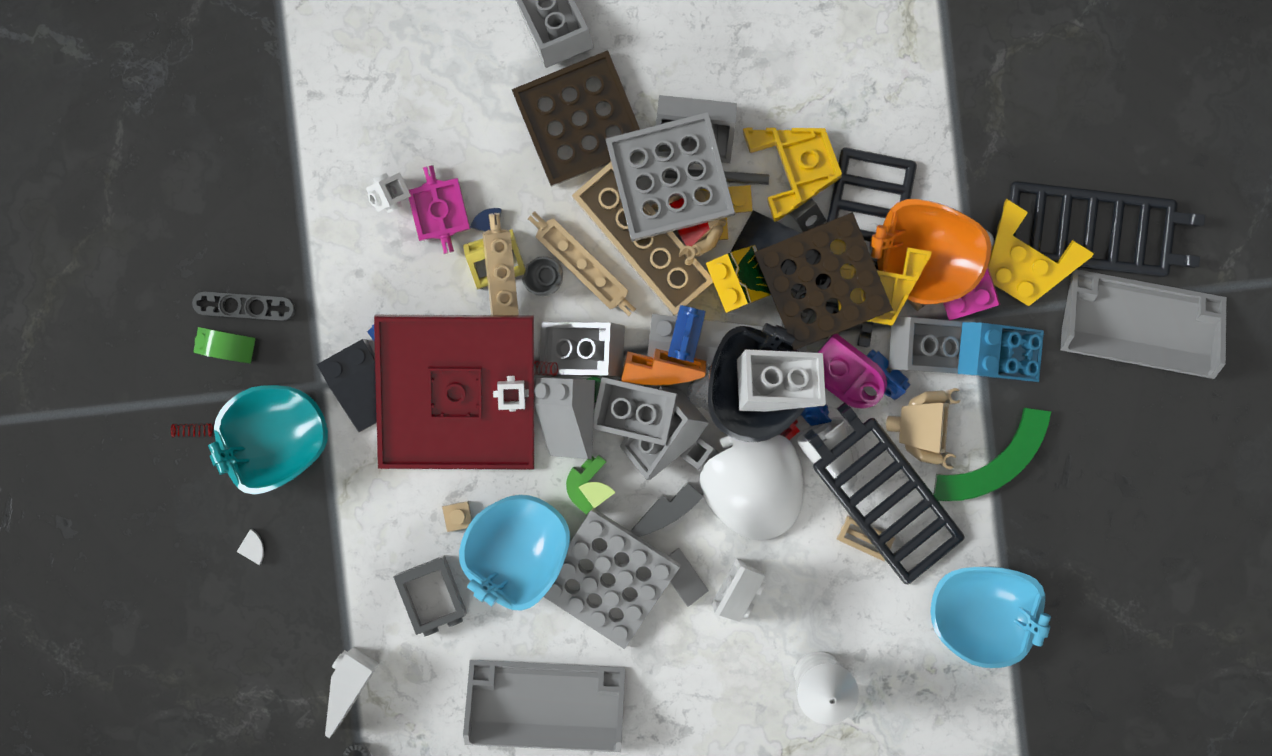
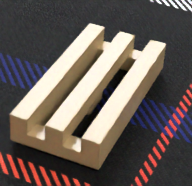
M847 516L840 534L837 536V540L885 562L880 553L845 538L846 533L872 544L866 535L849 528L850 524L858 525L851 517ZM874 528L878 535L882 533V531H879ZM894 537L886 543L889 549H891L895 540Z

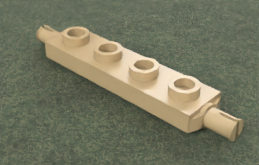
M536 211L532 215L539 222L531 215L529 216L528 220L539 229L535 237L610 310L618 306L628 317L632 313L625 306L632 312L636 310L625 299L628 290L554 218L545 222Z
M500 213L489 214L491 230L482 234L491 315H519L511 233L509 230L501 228Z

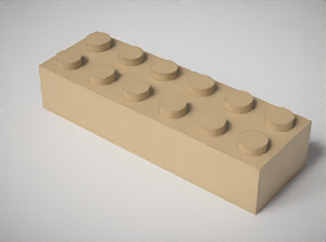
M611 162L572 195L576 203L674 316L678 314L680 305L687 306L714 283L709 273L696 258L691 265H686L685 260L691 256L684 254L679 257L680 249L684 247V244L673 232L631 241ZM648 203L645 204L643 212L649 216L655 215L654 209Z

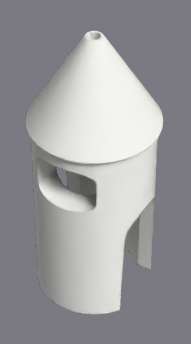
M812 652L803 656L796 663L793 675L796 681L799 705L811 720L820 724H836L852 714L858 703V685L853 675L833 655L826 652Z

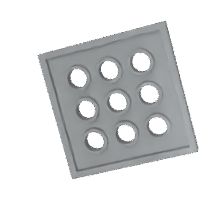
M708 112L606 138L632 242L735 215ZM689 138L697 143V147L690 152L685 151L681 146L682 142ZM659 146H668L671 149V154L667 158L658 157L656 150ZM635 152H641L645 155V161L640 165H635L630 161L631 155ZM692 164H700L704 170L700 176L693 177L688 173V169ZM672 170L677 173L678 178L674 183L669 184L663 181L662 176L666 171ZM642 177H648L652 181L651 187L647 190H641L637 187V181ZM706 189L710 193V198L706 202H699L695 199L696 191ZM681 196L684 199V205L679 209L672 208L669 205L671 197ZM648 202L656 203L659 207L658 212L652 216L646 215L643 212L645 204Z
M592 508L570 541L562 569L544 598L625 649L681 564L595 508ZM594 539H604L607 542V548L604 550L597 549L594 546ZM619 552H624L629 556V562L621 564L616 560L615 555ZM580 560H591L594 568L592 570L583 569L580 565ZM643 566L647 567L652 575L649 578H642L639 576L637 569ZM604 573H611L614 575L616 582L614 584H606L602 580V575ZM570 579L577 580L580 584V589L576 591L570 590L567 586V581ZM632 587L637 591L638 596L633 599L628 598L624 594V589ZM596 593L602 598V603L594 605L589 601L588 596ZM612 608H620L624 613V617L616 619L612 617L610 610Z

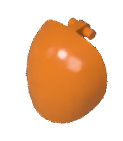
M906 199L896 203L888 212L884 224L877 225L876 233L872 235L870 244L872 247L871 257L877 258L878 271L901 275L903 274L907 248L932 252L907 300L920 304L949 302L971 292L985 275L991 256L990 237L978 222L947 205L920 199Z

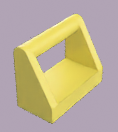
M510 229L512 250L518 266L514 267L515 277L524 275L526 269L513 229ZM483 239L464 244L465 257L477 290L487 287V276L479 278L475 262L485 259Z

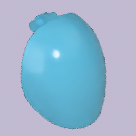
M530 495L509 496L491 504L474 517L467 527L460 544L459 562L463 572L470 580L467 588L474 592L473 596L479 601H485L491 607L497 602L511 610L522 611L531 608L549 591L562 569L570 544L569 527L564 517L553 506Z
M983 566L961 568L952 571L939 581L932 596L930 613L936 634L941 642L954 654L971 665L983 668L1011 666L1021 661L1028 654L1033 644L1042 646L1044 638L1048 637L1051 628L1049 625L1051 616L1044 613L1045 592L1043 586L1032 576L1012 569Z

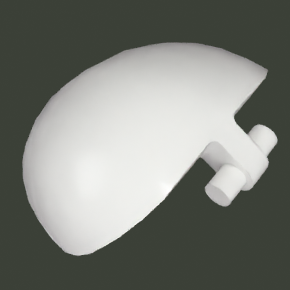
M781 435L761 442H745L730 436L719 439L723 449L729 446L732 447L709 459L700 474L701 491L711 510L732 531L752 540L771 539L790 529L799 516L803 502L802 467L793 444Z

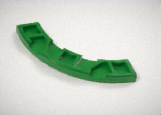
M1024 408L1019 427L1012 438L1013 440L1003 452L985 466L973 471L953 475L936 474L933 495L938 501L967 500L988 494L1011 481L1027 466L1038 451L1049 425L1051 411Z

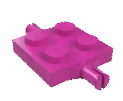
M434 165L429 166V170L426 166L423 167L427 183L418 188L409 189L411 197H408L418 239L420 242L429 239H440L443 254H448V249L452 253L454 249L451 236L458 232L470 230L458 178L447 181L437 180Z

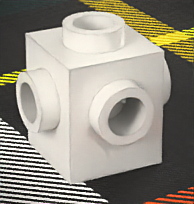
M400 172L388 177L387 173L372 179L374 184L366 188L368 199L377 212L385 208L388 212H391L402 206L400 201L411 197Z
M507 376V381H498V391H493V397H498L499 410L509 409V411L513 412L516 409H525V397H529V389H525L524 381H515V376ZM504 389H519V401H504Z

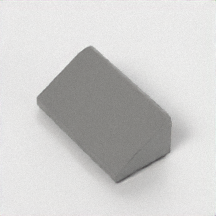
M680 548L668 555L681 564L670 582L687 607H689L709 590Z

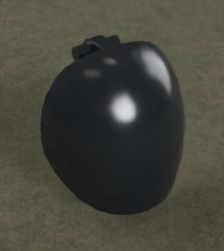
M765 323L762 331L748 326H738L729 330L722 338L711 364L708 383V407L712 421L718 429L728 436L745 442L766 441L781 434L804 411L805 408L766 412L739 411L737 359L745 350L799 352L791 346L795 336L787 333V329Z

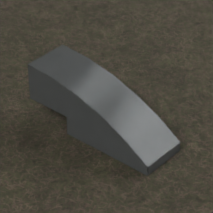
M688 482L671 501L662 494L630 532L640 537L668 526L690 511L703 498V495Z

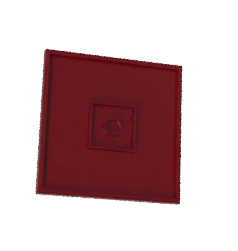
M374 315L378 469L534 470V315ZM507 376H515V381H524L525 389H529V397H525V409H516L513 412L509 411V409L499 410L498 397H493V391H498V381H507ZM504 389V401H519V389Z

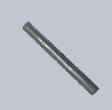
M688 169V173L693 177H698L703 173V170ZM668 170L665 172V178H678L675 171ZM724 171L727 182L769 185V174Z

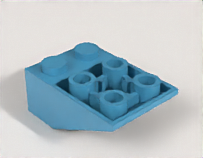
M962 322L958 374L1039 382L1044 330L989 323Z

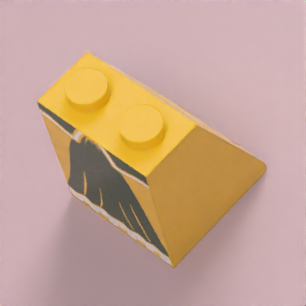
M755 245L725 254L706 263L726 313L771 295L754 254L757 251Z

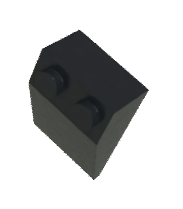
M753 210L730 253L753 245L759 251L798 235L800 232L777 221L774 222L773 219ZM809 250L805 256L806 261L814 265L820 253L817 250ZM785 260L781 264V270L784 274L791 275L796 271V264L792 260ZM794 285L791 291L799 292L802 285Z
M361 339L317 364L329 388L358 432L377 423L375 353L367 339Z

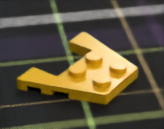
M752 127L743 128V135L750 153L773 146L777 147L792 189L767 197L774 222L779 221L841 179L842 172L825 128H792L791 130H776V128L753 130Z
M1006 199L1001 220L998 224L995 242L991 249L988 267L995 286L1030 306L1089 260L1094 253L1072 240L1058 262L1053 261L1013 236L1028 212Z
M836 239L831 242L830 249L834 254H842L845 251V243L842 240ZM907 248L902 275L877 270L893 311L868 320V322L891 326L894 324L929 260L931 251ZM844 264L840 269L841 276L845 279L853 278L855 276V268ZM859 288L853 289L850 294L851 300L856 304L862 303L866 297L865 292ZM838 301V308H839V311H840V309H841V304H840V302Z

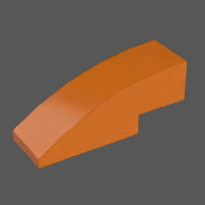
M655 349L653 357L627 352L621 381L642 385H672L690 382L705 377L706 361L694 358L693 362L669 357L668 351Z

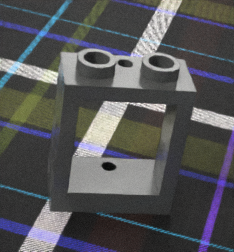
M445 555L393 576L416 635L423 633L424 637L439 631L438 626L447 623L448 627L463 622L462 617L467 614ZM440 570L456 611L421 624L406 583Z

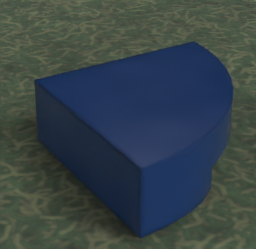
M490 208L480 212L473 219L470 228L484 232L491 230L489 214L500 213L501 216L502 209Z

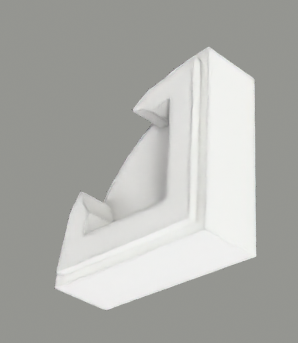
M250 529L237 552L258 565L263 561L264 547L260 535L255 530Z

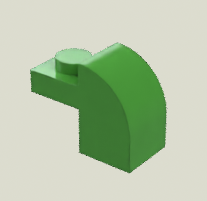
M198 327L193 353L251 364L255 338Z
M598 455L596 458L592 456V459H587L581 466L584 469L582 473L573 467L567 477L566 489L568 496L586 515L593 506L579 489V486L591 482L590 479L606 463V460L601 455Z

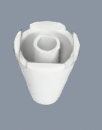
M843 417L830 418L832 420L830 423H825L826 425L817 427V425L810 426L797 436L798 445L813 464L821 457L803 435L812 429L822 439L827 448L831 450L849 435L847 424ZM851 448L826 467L834 478L854 463ZM857 475L841 486L845 492L854 488Z

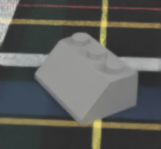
M659 95L656 125L708 112L721 162L730 163L737 103ZM689 138L685 139L681 146L685 151L690 152L697 147V143ZM661 145L656 150L657 156L668 157L671 154V149L666 145Z

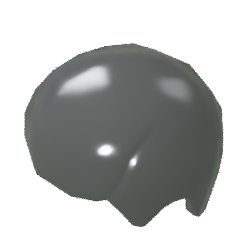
M548 256L537 257L526 265L522 282L531 293L537 296H548L560 288L563 280V270L556 260Z

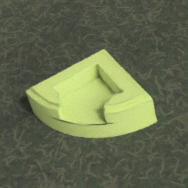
M588 482L579 486V489L594 508L615 493L610 486L600 482Z

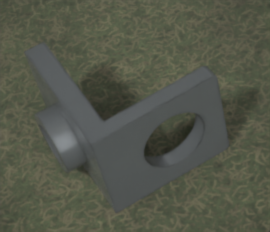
M812 198L789 213L796 220L802 232L826 222L823 213ZM817 215L816 221L812 225L806 226V221L811 216Z

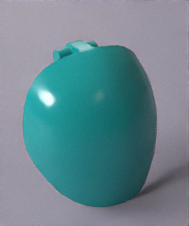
M263 385L251 387L240 392L223 406L215 420L214 433L216 442L209 444L208 447L211 452L210 459L212 464L217 466L220 475L228 473L233 483L244 493L260 494L292 481L319 458L328 441V428L321 409L306 393L289 386Z

